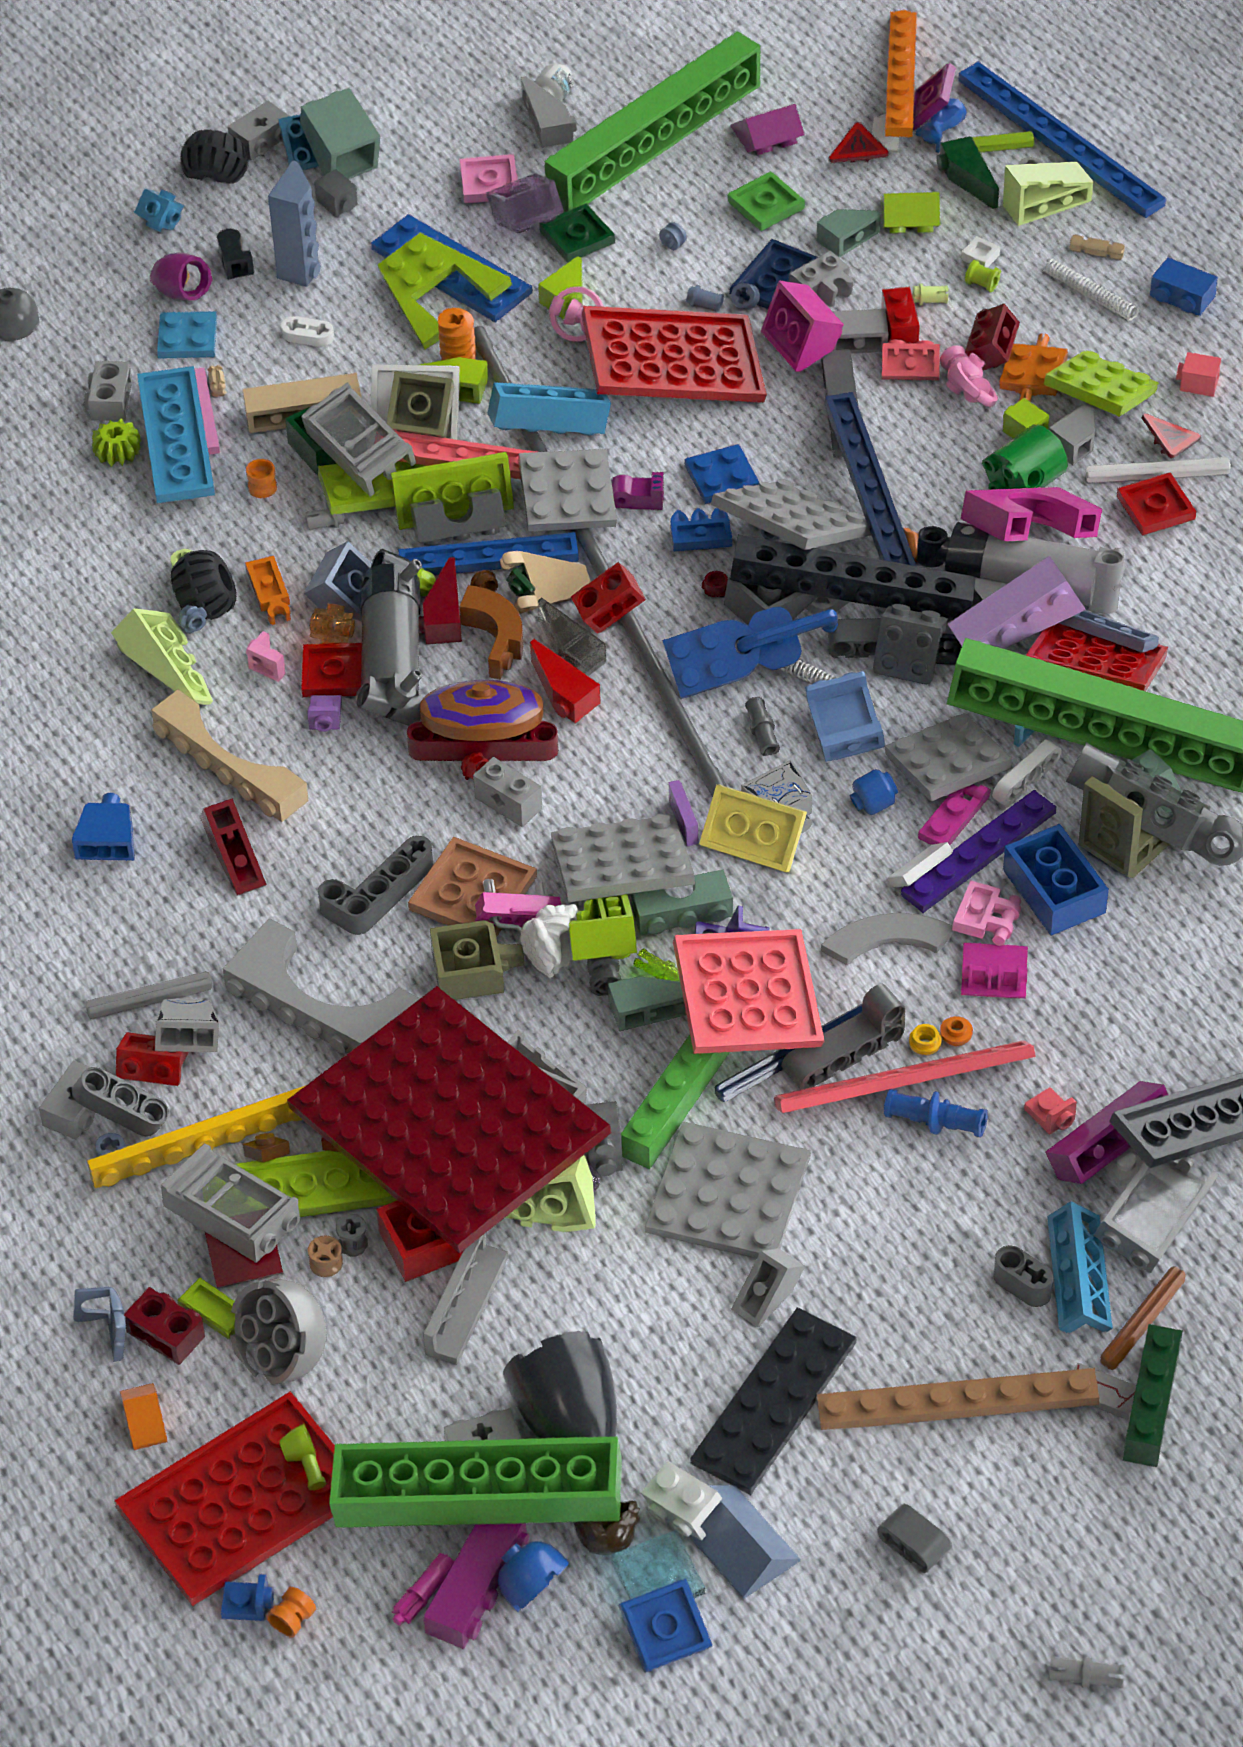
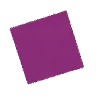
M951 63L944 65L914 90L913 131L949 103L956 67Z

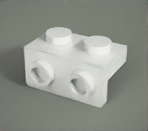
M668 1460L641 1492L649 1504L646 1509L652 1516L661 1522L665 1519L672 1522L671 1525L681 1535L688 1538L691 1534L701 1541L706 1534L700 1525L722 1499L718 1491Z

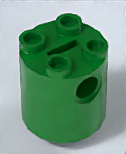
M1033 424L983 459L982 465L990 482L988 485L989 490L1044 488L1066 472L1068 461L1060 439L1047 428Z

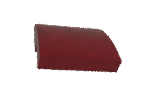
M269 1209L231 1217V1219L250 1229ZM205 1232L217 1289L284 1274L277 1244L270 1253H266L259 1261L254 1262Z

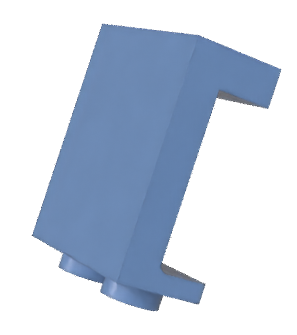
M864 671L846 673L842 677L827 681L820 680L805 687L808 706L825 762L885 747L883 730L880 721L877 719Z

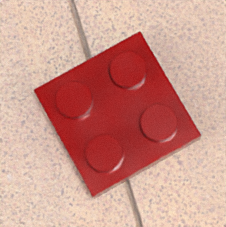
M1171 472L1117 488V498L1142 536L1196 519L1197 511Z
M362 643L303 644L302 697H311V695L357 696V691L361 687Z

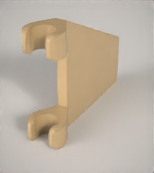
M522 551L504 553L500 559L503 570H509L523 564L528 580L536 588L533 595L522 596L517 599L514 607L519 614L572 600L571 596L591 582L586 566Z

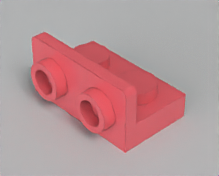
M891 340L888 343L882 344V379L939 380L940 344H934L928 340L918 341L917 344L905 343L902 340Z

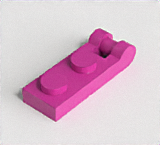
M972 784L950 793L919 830L918 839L930 845L945 842L951 845L988 800L991 789L983 785L978 787ZM969 795L973 798L969 801L963 797Z

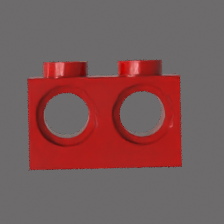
M619 561L571 596L582 620L596 633H601L646 600L634 576Z

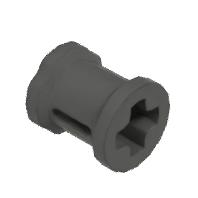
M347 1214L337 1221L336 1233L340 1238L338 1241L341 1244L342 1254H346L349 1257L363 1254L368 1247V1239L365 1236L366 1222L359 1215ZM349 1223L351 1225V1231H348ZM354 1241H356V1246H357L356 1249H354V1247H353V1242H354Z

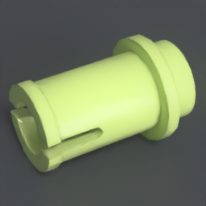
M919 283L918 286H913V301L918 303L919 306H922L923 303L947 304L949 294H946V292H948V286H923L922 283Z

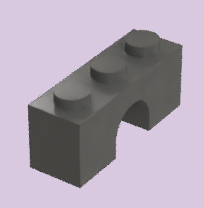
M497 488L467 493L469 508L467 513L459 519L447 518L444 513L443 503L439 499L410 504L416 540L419 543L424 542V546H432L442 543L441 539L453 537V540H464L471 537L470 533L482 532V535L498 533L499 528L506 527L501 492Z

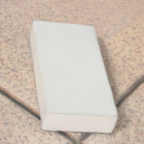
M948 842L933 844L890 875L887 880L891 886L896 888L909 886L950 856L953 850Z

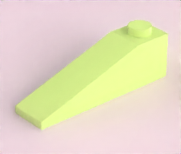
M133 608L111 632L117 641L118 649L173 691L179 689L200 705H209L213 702L203 676L191 668V665L196 663L195 657L184 651L182 645H186L188 641L170 613Z
M585 1155L505 1218L521 1220V1226L531 1228L533 1222L552 1224L551 1230L559 1232L594 1229L596 1220L593 1177Z

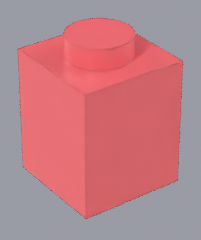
M1187 352L1185 362L1179 363L1176 380H1181L1180 391L1214 397L1219 380L1221 358Z

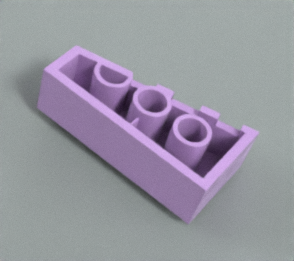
M1048 556L948 623L961 646L965 638L1005 649L1086 609L1052 558Z

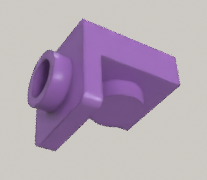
M311 695L310 706L307 710L309 730L325 732L340 729L341 695Z

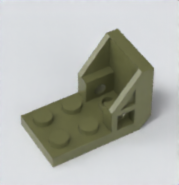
M1093 776L1084 783L1079 846L1125 876L1134 878L1170 844L1141 829L1143 808L1138 806L1135 801L1127 799L1113 790L1110 785L1102 783Z

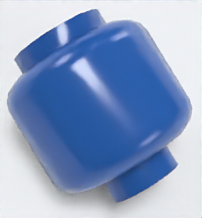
M874 769L853 781L852 788L854 793L850 794V799L857 811L864 809L867 814L875 815L895 803V795L898 793V789L887 771L882 773L880 770Z

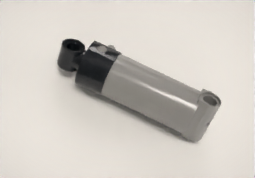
M962 522L956 523L951 537H948L944 529L937 526L924 527L918 532L916 560L922 566L935 568L946 563V572L974 576L1006 584L1050 556L1083 606H1088V611L1109 614L1118 609L1120 582L1126 567L1124 562L1125 553L1122 548L1109 549L1100 547L1097 551L1031 537L1024 541H1002L974 525Z

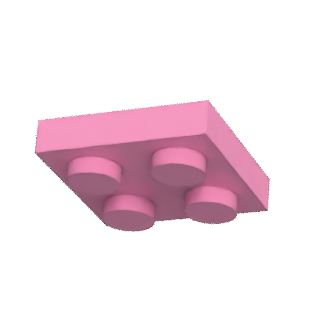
M514 154L460 159L464 204L519 199Z

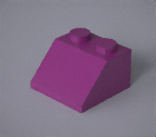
M796 103L745 118L730 125L748 153L756 151L757 156L773 151L772 146L781 143L782 148L797 144L796 138L805 135Z

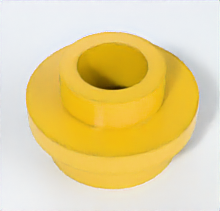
M930 1024L916 1026L909 1035V1046L918 1054L931 1055L941 1047V1035ZM926 1039L929 1042H922L921 1040Z

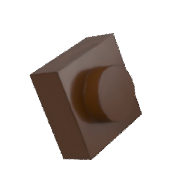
M273 1133L256 1135L255 1140L243 1144L244 1156L262 1163L290 1154L289 1141L276 1137Z

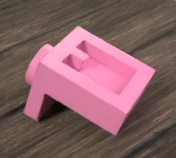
M263 631L248 644L246 650L249 669L279 682L285 675L284 655L270 648L269 633Z

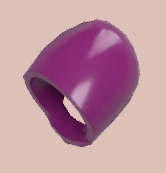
M177 252L164 255L154 263L150 273V282L153 283L160 293L168 298L179 301H191L199 299L208 292L212 283L210 268L202 258L188 253ZM187 264L196 266L200 272L199 285L193 291L184 290L190 278Z

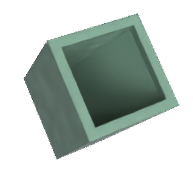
M350 87L342 91H335L321 99L311 100L301 106L300 124L323 176L337 169L346 178L350 179L378 168L380 134Z

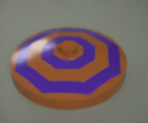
M499 680L462 681L439 687L428 693L420 703V719L428 730L444 737L467 741L499 740L521 735L535 728L543 719V700L534 690L517 683Z

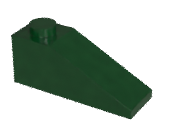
M972 136L941 142L940 154L936 156L938 169L945 172L948 180L992 209L998 208L999 187Z

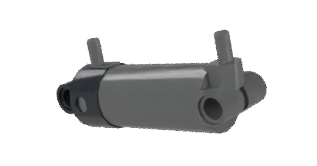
M380 549L373 558L371 568L364 573L361 579V687L357 691L356 702L357 706L361 709L410 726L420 721V703L424 696L419 695V681L422 678V673L419 671L420 579L417 576V572L422 568V564L417 559L410 561L408 558L385 549Z

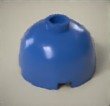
M531 1541L523 1547L515 1543L501 1557L505 1564L498 1573L500 1592L509 1605L518 1612L549 1585V1582L554 1578L553 1576L555 1574L558 1576L565 1569L569 1561L556 1548L545 1542Z

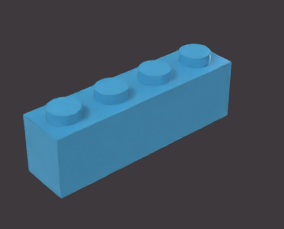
M494 382L487 414L493 426L501 430H511L512 428L525 429L530 432L548 430L558 434L579 432L590 436L594 433H605L611 402L607 395L597 394L596 389Z

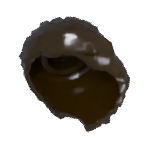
M629 1500L625 1503L620 1502V1521L573 1522L577 1536L582 1545L591 1553L597 1555H616L622 1553L630 1546L634 1538L635 1526L640 1521L638 1516L640 1508L637 1507L636 1501Z

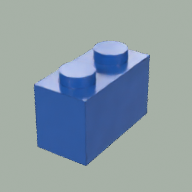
M1167 257L1151 278L1150 297L1155 298L1159 302H1165L1178 307L1184 312L1201 316L1216 296L1218 277Z

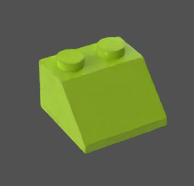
M939 192L884 193L880 197L883 228H889L890 234L906 233V228H917V233L934 232V227L940 226Z

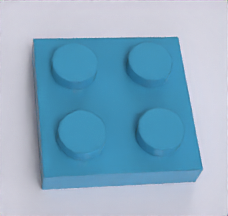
M217 312L160 313L158 359L215 357Z

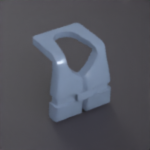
M113 1287L76 1289L74 1291L73 1320L75 1322H84L107 1318L113 1362L121 1361L124 1355L126 1322L123 1305L116 1290ZM109 1296L110 1311L106 1309H86L81 1306L87 1300Z

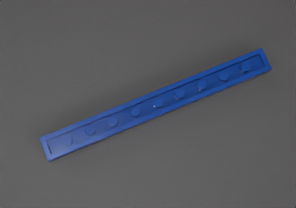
M979 61L959 72L958 81L1021 128L1033 132L1036 139L1066 161L1078 162L1092 180L1144 218L1165 207L1166 197Z

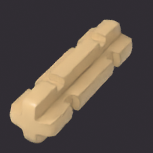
M1073 235L1070 240V250L1075 252L1084 250L1085 254L1100 257L1110 255L1111 259L1122 260L1125 252V245L1122 243L1113 242L1112 245L1110 241L1088 237L1086 240L1084 236Z

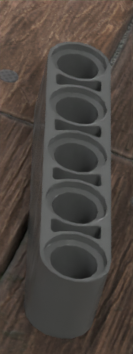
M833 350L821 358L824 390H826L825 396L853 392L858 404L851 350ZM828 416L832 450H834L833 458L843 457Z

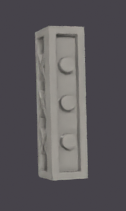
M485 1234L463 1251L423 1333L425 1355L458 1365L508 1260V1251L486 1245Z

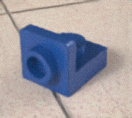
M259 1574L258 1583L225 1582L221 1608L222 1619L265 1621L266 1609H271L274 1604V1587H268L267 1575Z

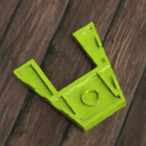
M421 232L377 264L381 276L397 300L400 309L405 314L424 349L439 341L438 321L416 300L457 270L490 301L512 286L509 276Z

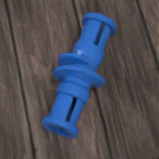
M890 1089L884 1104L885 1117L892 1118L894 1115L908 1118L913 1122H925V1125L929 1126L930 1132L936 1135L941 1132L943 1127L954 1131L958 1129L972 1132L975 1137L981 1138L987 1125V1109L974 1110L965 1108L961 1105L950 1104L948 1099L940 1102V1095L937 1091H934L929 1100L920 1096L914 1097L900 1094L898 1090Z

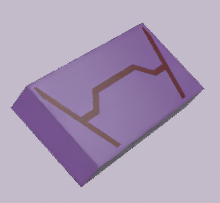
M679 780L668 782L669 803L686 846L696 845L698 843V823L682 783Z

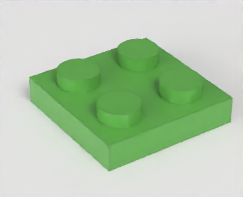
M772 171L727 194L728 203L760 231L805 209V200Z

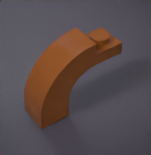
M468 585L459 606L461 625L485 630L495 637L496 640L488 657L489 677L501 680L504 671L510 670L513 659L521 660L523 656L524 646L521 617L514 605L502 595L489 589Z

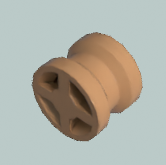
M324 1235L314 1238L309 1243V1265L314 1274L321 1277H331L341 1270L343 1266L341 1244L336 1238ZM320 1258H328L329 1260H320Z

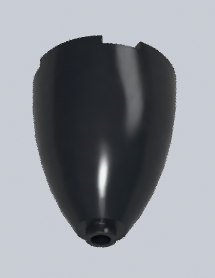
M575 1331L541 1340L542 1347L533 1350L525 1357L522 1354L515 1355L504 1367L503 1378L522 1418L537 1439L616 1437L617 1402L610 1364L600 1337L597 1339L590 1338L588 1331Z

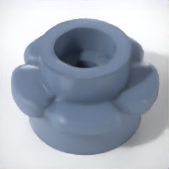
M185 606L178 616L180 626L187 633L201 630L206 624L207 612L202 607Z

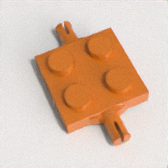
M1043 333L1038 335L1036 345L1014 343L1009 360L1004 365L999 381L1000 389L1019 393L1020 398L1018 402L1023 398L1031 401V397L1036 395H1057V390L1043 384L1047 373L1067 361L1068 349L1047 347L1050 337L1045 333L1044 337Z

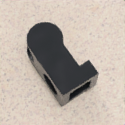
M232 228L221 230L217 234L219 256L227 280L253 275L252 254L250 250L243 251L241 233Z

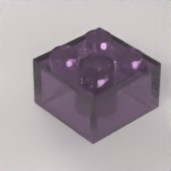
M536 173L486 192L495 223L515 233L526 232L531 229L532 224L538 222H551L556 219L555 215L564 212L554 180Z

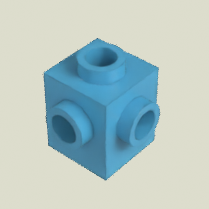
M144 188L134 214L147 220L146 226L160 232L162 228L173 230L181 218L184 205L175 201L176 195L161 189L160 192Z

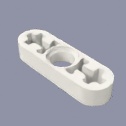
M1049 740L1043 741L1000 779L994 788L993 799L1005 807H1009L1030 788L1028 785L1032 781L1036 782L1058 762L1062 752L1061 748Z

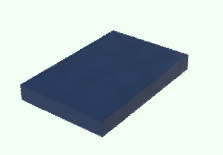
M771 239L730 286L729 294L740 283L754 285L760 295L757 305L769 309L778 282H789L791 272L818 257ZM742 291L740 297L749 301L750 295Z

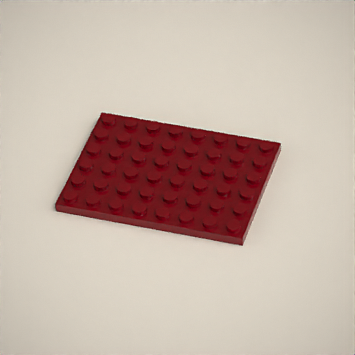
M438 986L434 987L287 1099L289 1109L459 1253L464 1251L612 1133L608 1122Z

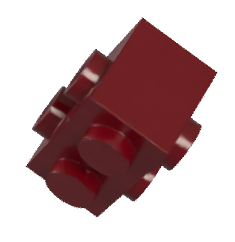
M1005 303L990 309L981 310L976 314L965 353L968 357L971 353L977 355L985 363L982 367L983 371L997 368L1001 364L1007 363L1012 351L1020 322Z

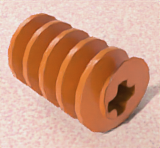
M461 308L445 309L438 316L441 360L457 357L476 360L474 319L467 310Z

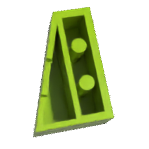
M627 894L586 900L584 911H578L576 914L577 921L569 923L573 961L611 956L613 959H624L632 953H637L634 918Z

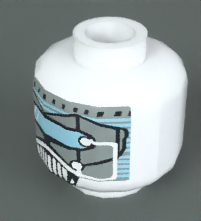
M549 64L537 76L535 83L562 102L572 90L574 79L571 71L566 66Z

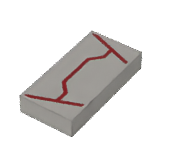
M1077 1362L1074 1370L1088 1369L1091 1367L1085 1366ZM1095 1369L1099 1405H1093V1407L1129 1420L1136 1385Z

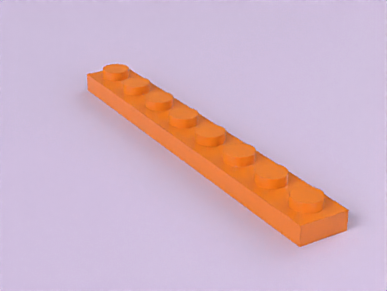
M908 10L890 11L885 137L913 136L917 12H910Z

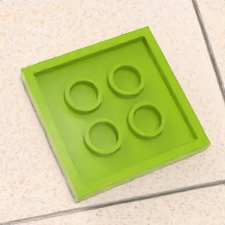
M1082 351L1047 373L1043 385L1120 417L1152 396L1157 391L1159 382L1150 379V376L1145 373L1128 370L1119 362H1109L1102 359L1099 354L1093 351Z

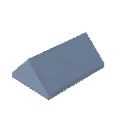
M708 1485L718 1491L722 1499L700 1525L706 1534L704 1539L701 1541L691 1534L689 1537L743 1599L800 1562V1558L735 1485Z

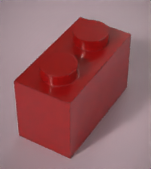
M910 287L882 289L881 309L886 311L888 342L891 340H902L905 343L917 344L919 341L920 324Z

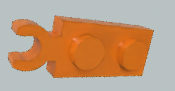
M274 555L245 562L246 572L261 612L267 611L269 623L275 625V616L278 614L284 615L286 620L290 621L291 614L290 607L288 606L290 605V598Z

